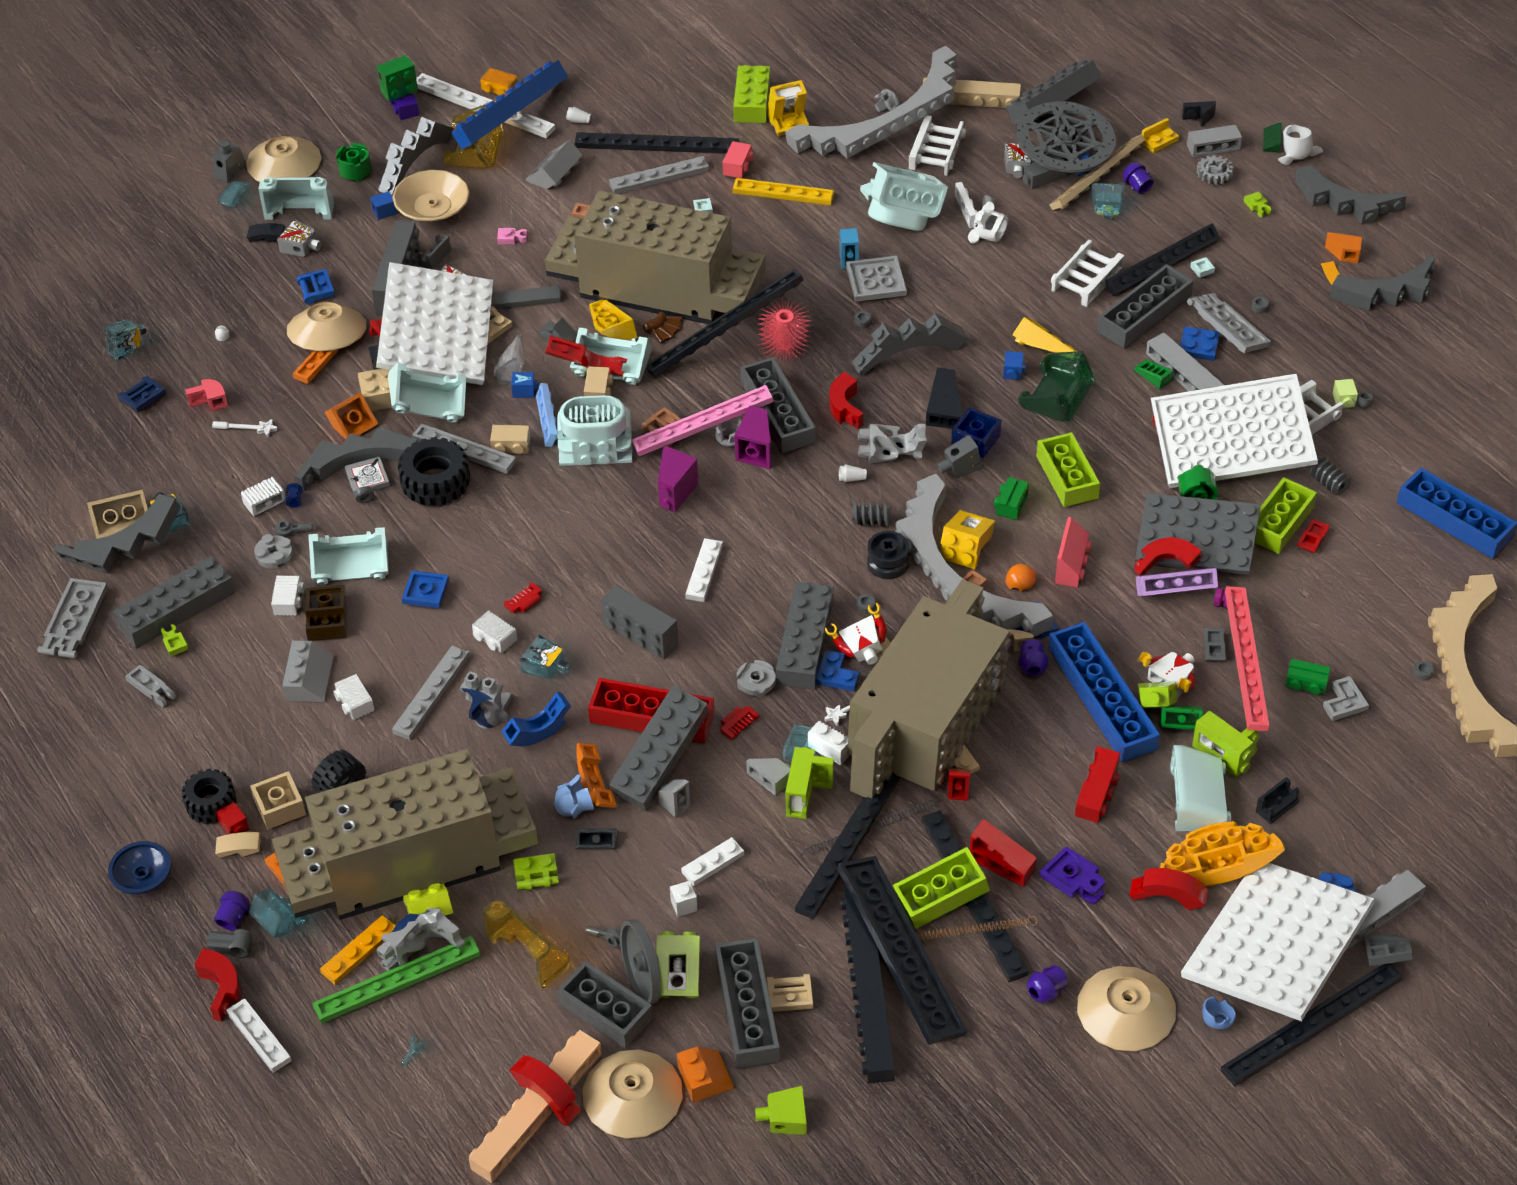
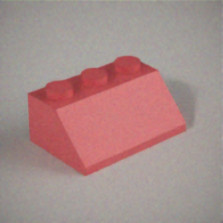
M1072 517L1067 518L1057 558L1055 584L1078 588L1079 580L1083 581L1085 569L1082 568L1087 566L1088 555H1086V552L1090 553L1092 542L1088 541L1089 533Z

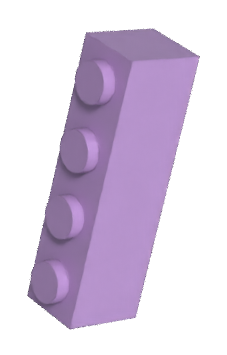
M1205 568L1136 576L1137 595L1146 596L1217 588L1216 568Z

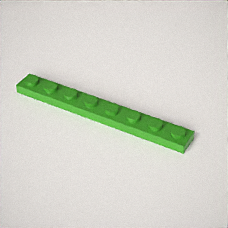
M472 936L463 939L465 945L457 948L453 944L315 1001L312 1003L320 1023H325L480 957V951Z

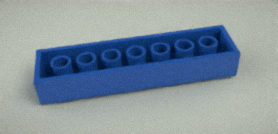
M1082 622L1050 633L1049 651L1113 750L1120 753V761L1123 763L1158 750L1160 734L1087 624Z

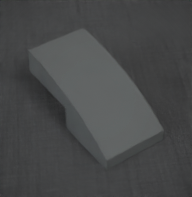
M1204 628L1205 661L1225 662L1224 629Z

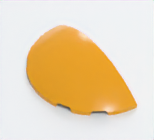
M1234 821L1221 822L1193 830L1186 834L1185 840L1180 844L1174 843L1166 852L1167 858L1164 863H1161L1160 868L1182 871L1197 878L1205 886L1216 885L1253 873L1274 860L1285 849L1281 840L1274 833L1270 835L1264 832L1262 826L1249 823L1247 826H1238Z

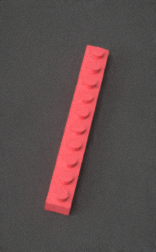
M1226 586L1225 596L1247 729L1268 731L1269 720L1246 588Z

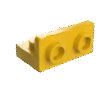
M1166 118L1142 130V136L1145 140L1141 144L1152 153H1155L1179 141V135L1169 128L1170 120Z

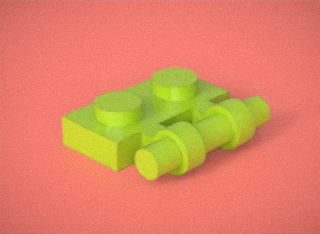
M555 853L513 859L517 890H532V887L544 886L546 888L551 887L553 884H559Z

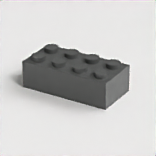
M617 585L601 599L603 623L608 629L616 631L622 637L628 638L635 642L637 646L647 649L654 656H659L662 659H665L678 646L676 619Z
M584 961L557 990L560 1005L625 1049L653 1020L652 1005L587 961Z

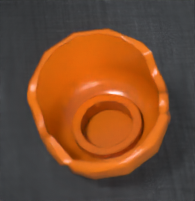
M1025 564L1013 565L1005 577V583L1008 588H1017L1020 592L1031 589L1036 582L1035 571Z

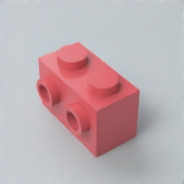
M732 141L722 162L723 175L736 178L743 177L744 173L748 171L749 162H752L754 157L750 144Z

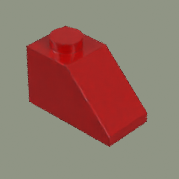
M960 767L949 768V800L968 801L970 769Z

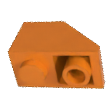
M1327 232L1325 248L1340 261L1358 263L1362 237Z

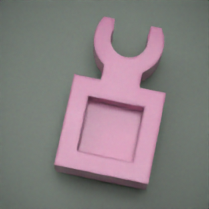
M498 228L497 242L498 244H515V241L525 243L527 242V230L515 231V228Z

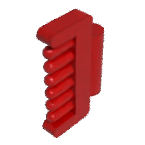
M530 582L526 590L523 589L522 592L516 594L511 600L504 601V607L513 614L519 610L524 613L541 600L540 595L542 591L538 586Z
M737 706L721 720L723 725L721 733L730 740H734V737L741 733V730H744L745 727H748V724H751L755 719H759V714L749 706H745L743 709Z

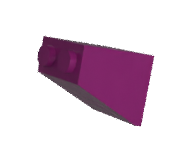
M749 406L734 435L735 461L770 469L771 441L767 409Z
M665 446L658 476L659 506L676 512L698 485L697 458Z

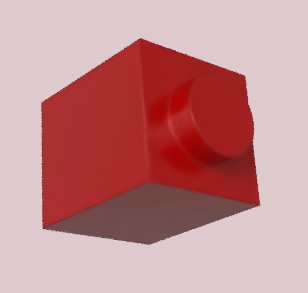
M234 802L216 812L219 824L227 834L242 833L249 830L245 815Z

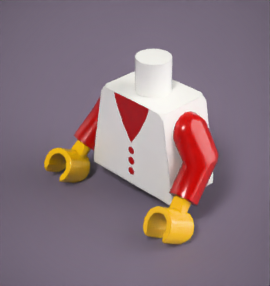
M876 603L877 611L875 612L872 611L871 605L868 606V611L874 614V618L871 615L840 630V635L836 633L837 627L832 624L835 628L833 633H829L825 627L826 634L833 637L832 641L841 653L850 658L856 657L858 661L866 659L868 664H874L878 661L876 654L883 650L882 643L885 642L887 634L885 621L879 613L881 611L880 604Z
M1142 652L1139 656L1138 661L1143 662L1144 667L1149 666L1147 679L1152 683L1176 681L1177 698H1179L1183 691L1187 693L1194 689L1196 676L1193 673V663L1195 660L1191 654L1186 653L1181 657L1175 652H1171L1167 655L1152 657L1149 653Z

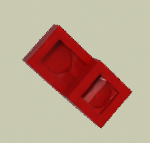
M1312 519L1297 543V547L1315 553L1326 537L1330 525Z

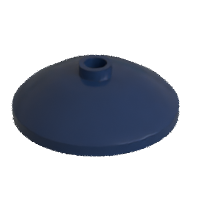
M150 841L134 842L121 848L112 857L108 867V875L112 885L117 890L130 895L146 894L157 889L167 880L172 868L171 858L167 850L157 843Z

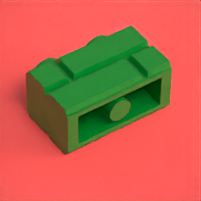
M1012 477L1007 479L1006 484L1002 483L1000 496H996L994 500L995 514L1016 520L1029 494V483L1023 480L1018 481V479Z
M1291 659L1285 687H1290L1292 690L1308 691L1315 695H1325L1330 667Z
M1182 705L1161 707L1160 725L1166 728L1195 730L1196 721L1203 716L1202 707Z

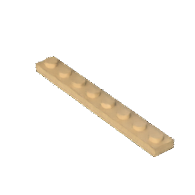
M1142 134L1128 140L1104 164L1091 170L1049 204L1052 210L1057 208L1062 210L1069 205L1068 202L1077 199L1080 192L1083 193L1090 188L1089 185L1100 180L1099 177L1109 173L1111 167L1119 165L1121 163L1119 160L1127 158L1131 155V151L1140 148V143L1145 140Z

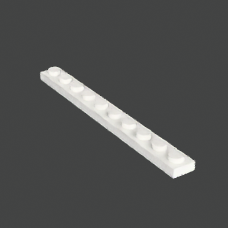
M423 73L416 78L418 89L474 111L482 107L487 108L485 105L493 101ZM522 111L517 112L505 121L507 124L543 138H547L555 130V124Z

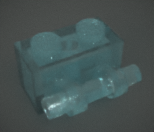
M272 888L254 894L249 914L273 938L289 934L294 922L298 926L304 923L302 917L295 918L292 907L289 905L290 902L285 897L277 894Z

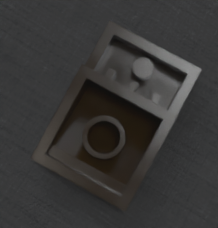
M345 585L306 588L305 614L308 641L346 638Z

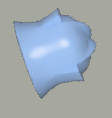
M579 774L570 782L557 786L558 790L556 791L553 803L560 815L565 817L572 816L573 820L583 811L594 810L588 788H582L580 781L582 777Z

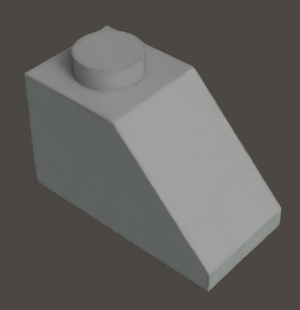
M778 758L748 759L746 761L747 774L775 796L787 787L790 766L787 763H783Z
M686 779L672 780L670 783L663 785L658 791L659 804L674 817H677L690 807L689 781Z

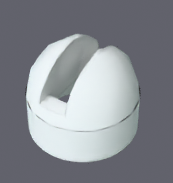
M221 325L216 328V339L225 341L230 337L226 326Z

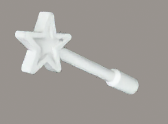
M272 419L267 423L259 421V425L230 424L220 421H213L212 427L216 429L257 430V434L265 433L267 437L270 436V432L278 431L277 426L273 425Z
M840 705L835 709L826 707L828 715L825 717V722L834 721L838 726L839 719L847 718L846 712L850 711V705L841 710Z

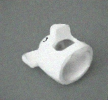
M1289 125L1283 132V145L1286 156L1280 157L1278 160L1281 164L1289 165L1293 160L1316 156L1322 153L1323 149L1319 146H1313L1312 132L1309 128ZM1299 132L1300 138H1293L1288 136V134Z
M990 201L983 206L982 211L976 214L974 229L968 235V239L972 244L978 243L980 238L999 242L1006 231L1008 217L994 211V204Z

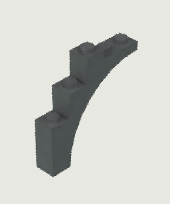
M421 117L416 132L406 130L401 145L390 144L386 155L388 163L378 191L382 193L389 191L393 197L395 187L403 180L406 172L419 155L433 145L440 143L449 144L451 132L454 128Z
M1312 165L1296 169L1294 182L1312 207L1328 203L1336 215L1352 212L1361 225L1377 221L1378 215L1401 210L1405 207L1407 196L1404 192L1393 194L1357 192L1329 181Z
M1429 254L1415 269L1392 278L1358 279L1338 274L1332 284L1330 298L1370 311L1372 305L1377 304V301L1394 307L1404 297L1422 303L1423 299L1428 297L1431 291V287H1429L1430 273L1433 274L1436 269V264L1434 263L1436 256Z
M936 313L923 325L908 318L897 330L882 323L871 334L874 340L852 362L857 372L864 375L873 366L898 352L914 347L935 345L957 351L968 340V337L962 327Z

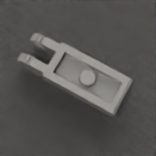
M141 665L125 676L127 682L151 700L154 699L161 707L167 705L165 699L159 695L162 692L171 700L176 698L175 693L166 686V683Z

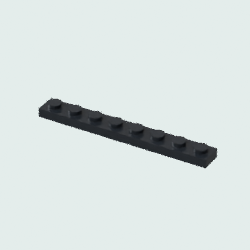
M1211 223L1105 280L1112 296L1153 275L1164 265L1170 266L1220 239V236L1214 224Z

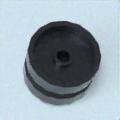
M882 531L871 537L868 541L867 566L869 571L881 579H894L902 576L907 571L909 565L908 540L902 534L895 531Z

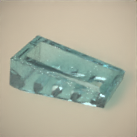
M794 724L783 746V760L792 762L795 747H808V732L811 730V727Z

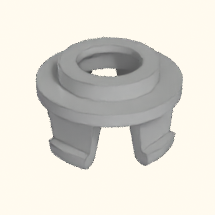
M883 89L880 94L874 97L875 99L881 97V100L875 104L878 112L886 108L892 111L900 106L897 95L889 89Z
M730 419L721 423L720 427L716 426V440L724 446H735L734 435L742 420L739 419L738 424H735ZM732 433L729 439L724 438L726 434Z

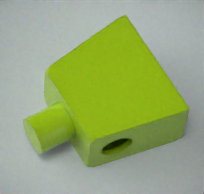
M1176 681L1138 683L1140 706L1142 708L1165 707L1178 701Z
M802 1086L770 1093L767 1095L768 1107L755 1108L756 1121L769 1120L770 1132L807 1135Z

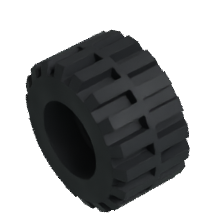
M337 750L324 758L316 767L312 775L311 786L317 793L364 780L366 779L365 774L367 771L365 766L348 751Z
M206 769L204 772L202 770L198 771L196 775L192 774L190 776L191 779H187L185 786L182 787V798L186 811L192 820L195 819L198 823L202 821L204 824L212 822V824L217 823L218 817L216 812L233 802L237 803L231 778L222 771L220 773L217 769L214 771ZM216 794L211 798L203 799L207 795Z

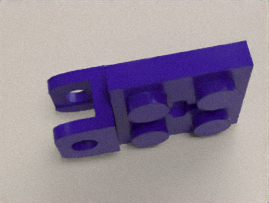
M1067 846L1040 870V877L1071 898L1079 892V897L1091 904H1096L1105 893L1102 888L1105 886V880L1098 875L1099 868ZM1071 870L1073 871V874H1071V875H1068V874H1066V872H1065V871H1068V872H1069V871H1071Z

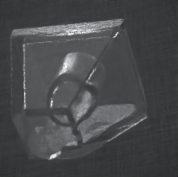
M522 334L516 336L499 358L498 365L494 367V376H497L498 384H511L512 372H522L525 361Z

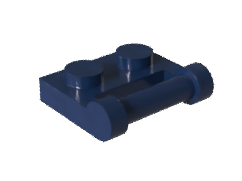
M145 376L142 378V381L127 391L120 392L117 396L122 403H126L138 413L166 395V392L154 380Z

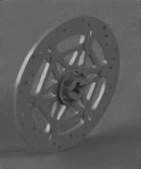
M1054 101L1032 107L1022 115L1016 129L1018 145L1026 156L1043 167L1060 172H1084L1097 168L1111 157L1116 144L1113 127L1104 116L1087 106L1073 102ZM1064 112L1080 115L1087 120L1084 121L1064 115ZM1054 114V116L1041 123L1034 122L1043 115ZM1059 120H1062V125H1059ZM1055 121L1056 127L1047 126V124ZM1068 121H1071V122H1074V123H1077V124L1071 126V125H1069ZM1096 126L1100 130L1103 142L1096 141L1092 127ZM1029 131L1036 132L1039 146L1035 147L1029 137ZM1088 131L1090 138L1083 136V134ZM1041 134L1049 137V139L1043 142ZM1076 146L1085 147V149L1077 152ZM1061 147L1064 152H1060L1054 149ZM1072 148L1073 153H1070L1068 149ZM1091 150L1098 151L1092 157L1084 160L1078 159V157ZM1045 153L1067 158L1068 161L1051 158L1045 155Z

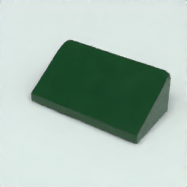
M1282 123L1264 128V152L1280 153Z

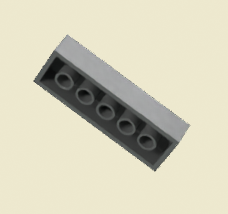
M1084 59L1078 63L1076 61L1067 65L1068 68L1057 71V75L1047 77L1044 83H1038L1033 86V90L1023 92L1022 97L1012 99L1011 103L1006 106L1012 123L1018 124L1022 115L1032 107L1047 102L1065 101L1100 79L1101 76L1094 60L1087 61Z
M395 220L372 288L376 316L383 315L389 262L409 266L417 263V253L421 250V242H418L419 229H416L415 222Z
M1164 265L1099 315L1097 332L1120 347L1126 348L1191 297L1194 280L1171 266Z
M774 357L741 366V384L746 392L766 385L773 397L774 402L760 408L767 409L769 432L781 453L816 443V428Z
M210 556L113 610L112 613L116 626L137 649L162 634L161 628H164L167 632L172 629L171 624L175 626L181 624L235 593L231 576Z
M795 582L776 666V685L815 690L816 678L826 639L825 627L828 630L834 601V586Z
M673 685L611 780L609 787L613 794L647 812L658 791L664 785L710 713L708 704Z
M758 938L715 944L716 962L736 1068L779 1062L780 1048Z

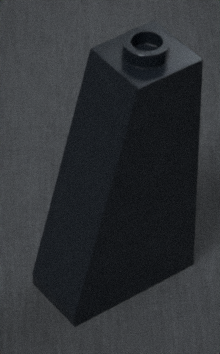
M937 367L926 412V425L955 429L959 423L957 430H962L963 413L956 372L954 369Z

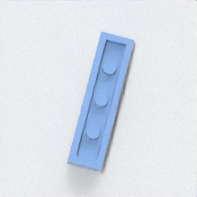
M541 383L536 394L545 446L552 447L554 441L558 439L556 417L553 415L554 405L551 404V391H549L548 384Z

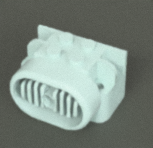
M873 162V166L877 168L875 178H871L870 181L873 183L871 189L872 200L868 210V215L871 218L888 225L922 231L926 226L928 217L934 218L939 215L948 186L931 175Z
M607 395L580 396L569 399L562 405L557 417L559 466L632 463L631 413L619 399Z

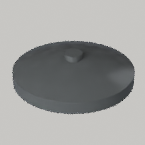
M636 919L624 921L620 930V946L628 980L636 995L650 1004H655L659 1000L661 989L658 956L642 924Z

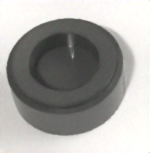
M1255 297L1252 300L1251 308L1254 312L1265 313L1269 309V301L1264 297Z
M866 311L857 312L854 316V323L861 328L868 327L872 323V316Z
M362 486L354 492L355 499L359 503H366L374 496L369 486Z
M864 594L857 599V609L860 612L870 613L868 611L869 605H871L872 611L875 610L876 599L872 595Z
M1419 661L1415 664L1413 674L1417 679L1425 681L1433 677L1434 667L1431 663Z

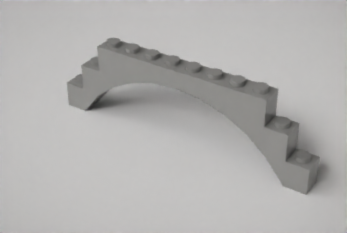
M947 46L932 52L931 69L925 82L913 96L892 111L870 120L842 126L819 127L798 124L785 131L787 144L798 154L813 147L822 156L837 149L847 159L926 115L955 101L952 86L956 84L954 69L958 68L957 54Z
M933 474L917 481V497L906 502L907 510L905 513L907 517L896 522L895 532L902 534L908 540L909 552L913 555L915 562L923 567L925 575L930 576L934 586L941 590L944 599L947 601L963 578L946 563L937 548L933 536L936 515L946 498L944 482L937 474ZM983 590L985 599L981 607L983 610L982 620L989 623L992 622V624L1004 629H1015L1022 626L1026 632L1033 634L1034 637L1053 629V615L1043 603L1015 601Z

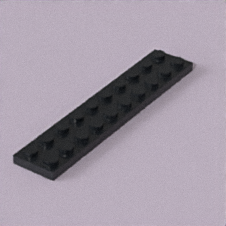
M871 856L839 863L837 869L927 1044L930 1045L965 1036L968 1031L877 857Z

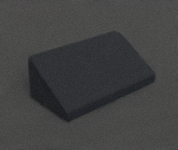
M576 828L575 849H617L618 829Z

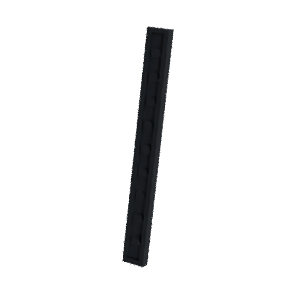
M577 132L575 147L727 154L732 141L740 143L739 138Z
M796 269L790 271L648 363L649 370L654 376L664 373L672 365L678 364L683 358L692 355L697 349L709 344L717 336L723 335L731 327L737 326L745 318L754 315L757 310L768 306L771 301L782 297L785 292L797 287L804 281L802 275Z
M892 772L889 780L883 781V788L879 794L876 793L873 798H862L796 904V913L813 920L815 919L841 876L837 869L839 863L851 860L869 831L870 826H872V823H874L901 778L900 776Z
M941 810L922 816L921 822L942 859L962 850ZM985 893L967 902L966 905L979 929L980 923L982 924L981 932L1008 982L1028 976L1029 971L1008 932L1002 928V925L1001 930H999L1001 920L987 894ZM992 922H994V925H995V929H994V926H993V931H991V929H992ZM984 923H985L986 926H987V930H986V927H985V932H983V930H984Z
M1391 963L1377 967L1309 1010L1302 1021L1295 1019L1221 1066L1220 1071L1234 1087L1400 982L1403 975Z

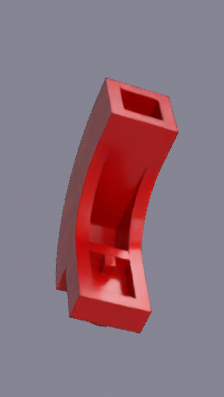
M843 372L830 386V413L839 424L846 421L849 425L860 429L863 426V413L847 402L857 394V380Z
M1174 537L1161 538L1149 543L1141 550L1144 559L1140 558L1136 562L1134 572L1137 576L1146 575L1157 562L1163 559H1175L1191 570L1202 558V551L1184 539Z
M1152 868L1146 869L1144 876L1132 879L1129 896L1134 901L1156 895L1167 896L1180 902L1187 910L1206 906L1208 888L1197 878L1182 871Z
M202 948L194 966L199 978L212 980L220 985L210 1010L213 1020L222 1022L224 1015L227 1014L226 1010L230 1008L231 1004L235 1005L240 1001V983L236 970L228 958L216 951Z
M523 1055L509 1070L519 1086L536 1092L548 1103L562 1125L567 1126L581 1112L574 1099L576 1094L555 1071L541 1061Z

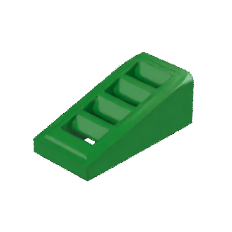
M1147 359L1134 367V371L1159 389L1173 379V371Z

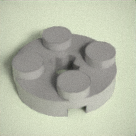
M264 535L254 549L258 563L265 568H278L279 564H287L293 556L290 540L277 535Z
M755 660L754 663H744L737 671L738 689L746 694L762 698L776 684L774 668L765 661ZM757 676H760V679H759V680H754V679L752 678V677L756 678Z

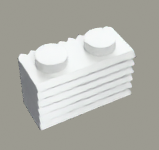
M274 477L263 480L258 485L249 487L241 492L243 503L253 516L286 501L285 491Z
M276 576L271 602L275 616L297 615L298 608L302 606L300 594L304 593V582H301L300 576Z
M487 611L472 624L473 636L478 641L482 640L487 643L488 647L493 651L497 650L503 653L517 641L515 627L513 628L512 625L510 626V624H507V622H504V620L490 611Z
M357 674L334 683L336 690L333 692L338 702L342 701L343 704L341 705L346 715L350 714L353 720L374 711L372 698Z
M818 721L808 732V747L815 749V751L828 758H834V762L842 765L850 756L847 754V736H844V734L837 730L834 731V728L831 729V726L828 727V725Z

